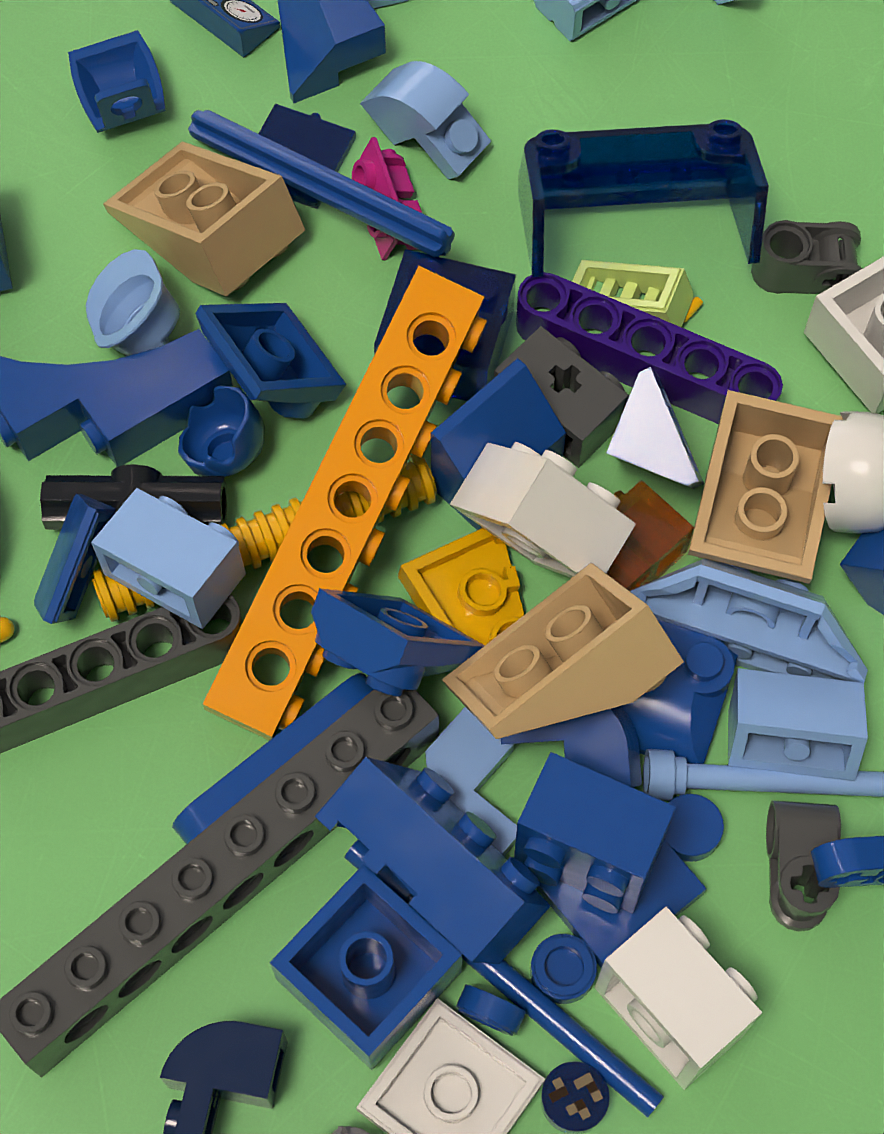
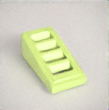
M581 260L572 282L594 290L597 281L603 282L600 294L681 328L693 300V291L685 268ZM619 287L624 288L621 296L615 297ZM641 293L646 294L644 300L639 299Z

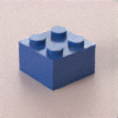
M550 752L517 822L514 858L528 867L538 878L539 882L543 884L557 886L558 882L561 881L583 891L582 898L600 910L618 913L621 908L633 914L664 843L676 806Z
M363 864L271 960L270 965L276 980L372 1070L462 972L463 954Z

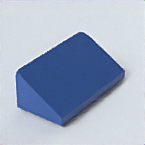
M75 494L35 595L34 606L43 621L55 624L76 618L98 561L91 542L116 513V508L86 495Z

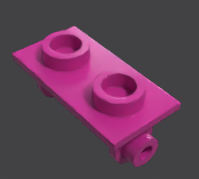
M371 137L361 157L353 166L352 180L422 213L418 200H399V198L410 199L414 193L404 158L396 154L393 149L381 151L377 138ZM367 224L368 232L374 237L381 260H387L395 245H405L408 250H417Z

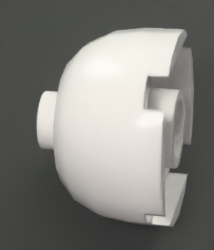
M842 411L840 414L843 420L833 421L825 448L822 484H833L835 503H823L824 514L829 528L834 532L858 534L879 532L884 530V415L871 412Z

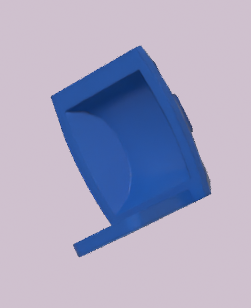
M138 30L68 52L71 76L77 95L97 133L166 111L164 93L156 63Z

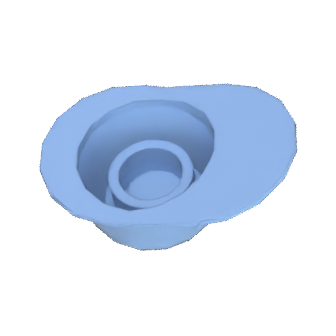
M134 249L122 253L111 261L97 276L89 291L86 302L87 319L96 344L100 348L112 347L126 356L152 350L169 343V335L174 330L180 316L178 303L163 284V279L155 260L145 250Z

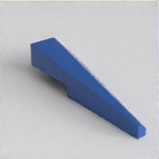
M278 0L290 98L293 103L339 86L338 72L386 53L385 24L368 0Z

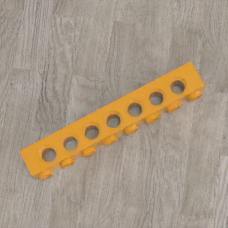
M418 266L203 702V707L206 711L269 741L275 737L278 729H285L297 719L305 699L295 695L305 673L317 677L325 661V658L322 656L324 648L315 642L317 628L314 621L308 627L302 629L289 627L281 619V609L287 602L294 599L305 600L313 606L319 588L358 592L359 588L349 583L359 562L367 566L371 565L385 535L384 532L375 529L385 507L394 512L397 511L411 481L410 478L402 475L411 454L419 458L423 457L431 441V432L437 427V425L427 420L437 401L448 405L462 375V372L453 369V366L462 349L473 353L486 326L487 320L478 316L484 296ZM421 335H433L441 340L445 350L438 355H425L417 350L413 341ZM398 386L409 387L416 392L420 402L413 408H398L390 402L387 393ZM370 439H383L392 446L394 456L386 462L375 463L363 455L361 446ZM344 492H357L366 499L369 509L359 517H347L336 509L335 499ZM320 545H329L339 551L343 562L335 571L322 573L315 570L309 564L307 556L310 551ZM267 654H276L285 659L290 669L286 679L277 685L271 686L260 683L253 674L254 664L260 657Z

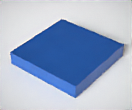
M665 840L633 914L621 908L618 913L600 910L582 898L583 891L561 881L558 882L557 886H550L540 882V885L536 888L574 936L582 939L595 955L596 963L601 969L604 960L663 908L667 906L675 916H678L704 895L706 891L705 886Z

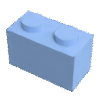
M138 488L133 491L91 542L104 575L201 629L206 626L246 575L239 550V542L228 529L213 522L206 525L189 516L185 509L173 499L166 496H160L157 499Z
M737 669L728 710V766L850 781L856 780L868 739L864 683Z

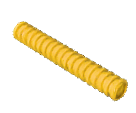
M413 454L410 455L409 462L402 472V475L411 479L405 495L396 512L385 507L378 523L383 522L384 515L388 513L394 518L401 515L402 508L407 507L410 511H413L419 507L418 502L424 501L429 505L436 501L437 490L434 478L423 457L419 458ZM353 491L340 494L334 501L336 509L347 517H359L369 509L366 499L361 494ZM295 497L288 501V507L281 508L279 504L273 505L271 513L266 515L259 510L254 512V519L246 521L244 517L236 519V526L228 528L226 523L221 524L238 540L244 567L252 565L254 569L260 568L262 566L261 561L267 558L273 562L302 501L299 502ZM101 569L93 571L94 578L91 579L104 614L106 618H110L111 622L119 620L118 614L124 611H128L129 615L136 614L137 606L146 604L148 609L155 607L154 602L104 575Z

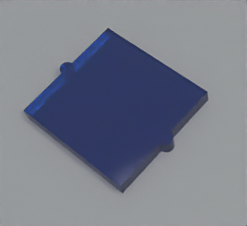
M278 104L273 106L258 133L336 172L339 171L356 139V131L322 120L318 113L307 115ZM286 184L293 201L315 209L319 208L322 203L321 201Z

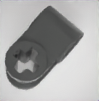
M776 221L769 225L763 233L752 263L751 273L753 280L760 288L771 293L820 294L862 269L857 263L856 248L861 242L860 230L856 225L842 221L829 223Z
M773 800L770 802L766 825V849L769 857V903L771 912L776 920L787 929L799 932L808 931L818 926L827 914V910L831 908L838 898L840 887L824 888L819 886L811 851L815 847L840 840L841 819L837 805ZM796 885L804 886L805 895L809 898H815L813 902H804L802 891L794 889Z

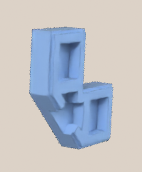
M464 707L425 751L426 768L435 771L452 787L454 794L450 799L464 814L467 811L475 814L493 830L496 839L492 844L505 856L515 845L517 825L477 792L513 752L514 744L501 745V738L495 739L478 719Z

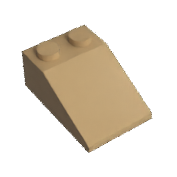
M183 141L103 203L105 209L112 217L189 280L226 297L231 292L243 287L248 282L249 277L268 261L285 252L288 245L305 231V227L281 175Z
M728 390L716 432L688 555L810 584L825 519L823 503H828L832 484H822L825 448L833 421L843 420L842 416Z
M590 563L445 676L442 681L495 739L633 703L644 693L659 687L666 679V676L684 663L650 607L593 563Z

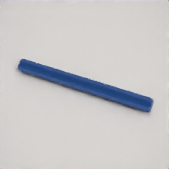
M196 110L192 114V123L188 130L194 139L243 163L281 175L285 184L432 257L446 256L450 252L451 243L455 237L451 227L210 110Z

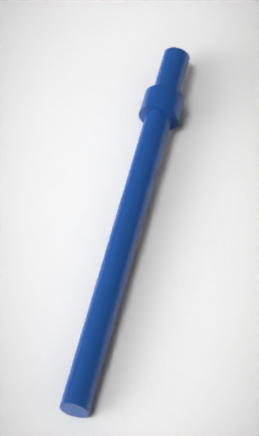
M357 840L346 853L345 859L357 869L364 864L408 904L414 896L386 865L378 874L369 868L361 860L369 849L360 840ZM462 955V959L516 1006L526 1011V1014L644 1116L648 1118L664 1098L660 1092L505 960L500 964L473 963Z

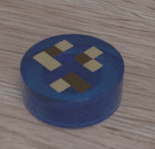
M567 1062L553 1069L547 1076L541 1091V1107L548 1122L557 1130L567 1134L589 1132L602 1121L607 1112L609 1089L603 1076L594 1067L582 1062Z

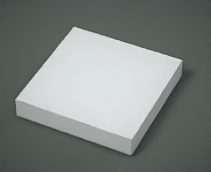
M437 998L356 1109L386 1134H508L544 1084L545 1078Z

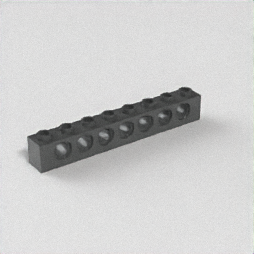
M375 689L372 690L0 999V1033L25 1065L41 1078L326 837L331 831L315 815L365 757L408 767L425 753L439 736V714L416 690L404 689L401 696H392Z

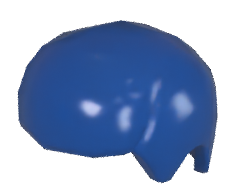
M219 385L213 390L214 401L204 407L194 405L190 407L188 427L184 429L179 437V455L190 469L199 476L226 477L234 475L255 461L261 453L264 444L265 426L259 411L240 387Z

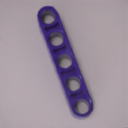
M546 272L534 273L526 277L520 284L517 297L516 328L521 338L525 341L542 326L554 337H562L571 342L580 353L581 358L599 372H608L619 382L632 388L639 372L651 367L660 377L672 405L716 424H719L728 390L779 401L783 388L781 376L775 368L763 361L555 274ZM544 307L550 309V311L541 312L534 308ZM586 329H597V330H600V331L603 332V333L593 334V333H588V332L585 331V330H586ZM637 351H649L655 354V356H644ZM689 373H701L707 376L708 378H695Z

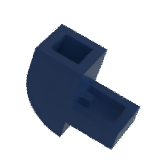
M222 1021L203 1026L180 1041L167 1058L160 1078L168 1088L184 1091L182 1101L176 1099L171 1101L163 1134H212L221 1099L273 1109L288 1044L283 1030L245 1022Z

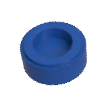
M683 794L670 800L668 803L676 806L665 841L682 861H699L711 855L717 848L723 835L724 823L719 809L709 799L697 794Z
M557 934L542 941L534 951L530 966V976L533 985L557 1004H570L582 999L590 991L597 973L596 958L592 950L582 939L570 934Z
M465 984L456 1005L459 1008L458 1012L509 1036L518 1033L526 1011L516 1005Z

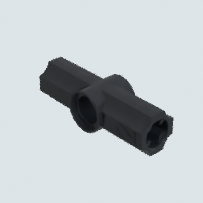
M136 464L116 467L111 471V476L46 475V479L41 485L40 494L42 523L46 530H61L75 494L86 495L116 508L115 512H117L133 491L138 488L157 499L160 496L173 499L185 509L189 516L206 525L211 522L221 525L226 523L227 485L224 476H163L160 471L152 467Z

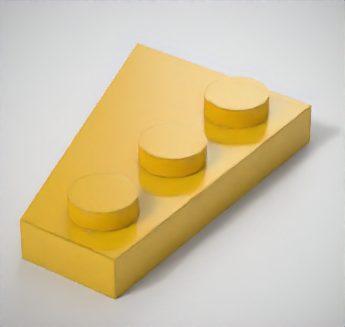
M484 528L400 566L398 578L418 608L483 645L488 644L524 616L518 592L520 582L516 567L511 566L506 544Z

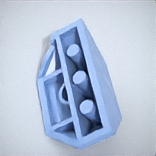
M703 558L630 591L650 607L657 619L714 637L723 642L732 652L738 655L736 661L738 666L750 670L865 682L868 669L825 598L809 592L799 582L789 579L774 581L752 574L745 568Z

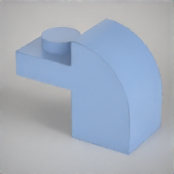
M411 61L392 69L360 103L393 145L415 138L447 179L460 176L491 142L490 138L462 104L469 96V93L448 73L426 62Z

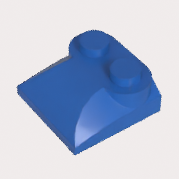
M287 303L200 305L195 313L204 336L250 400L268 401L271 408L284 417L308 418L314 413L320 402L335 401L346 386L344 380Z
M319 588L311 610L317 628L315 642L324 648L322 656L338 666L362 671L368 675L365 681L368 686L392 696H401L404 689H418L422 677L456 669L485 646L400 597Z
M657 619L684 663L668 674L659 687L644 693L633 703L622 705L621 707L628 714L635 727L640 754L645 755L646 749L673 750L675 757H685L687 763L704 764L729 683L734 673L738 655L714 637Z

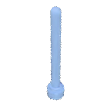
M646 749L643 764V792L664 801L672 800L673 795L685 794L686 789L884 797V772L858 771L856 780L850 781L728 765L687 763L685 757H675L673 750Z

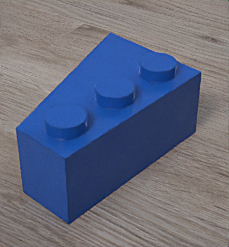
M365 757L315 817L330 831L335 826L347 828L369 849L361 860L376 874L386 865L414 896L408 904L471 962L500 964L550 908L548 902L535 890L540 885L538 878L519 860L513 857H509L507 860L492 844L496 839L493 830L475 814L468 811L464 814L451 801L450 798L454 794V790L435 771L426 767L422 771Z

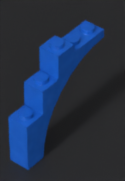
M200 329L161 347L109 361L64 365L22 362L0 356V439L6 447L16 443L26 459L30 461L81 431L97 455L106 451L116 467H119L188 427L190 407L193 405L204 407L214 401L213 390L216 386H233L231 373Z

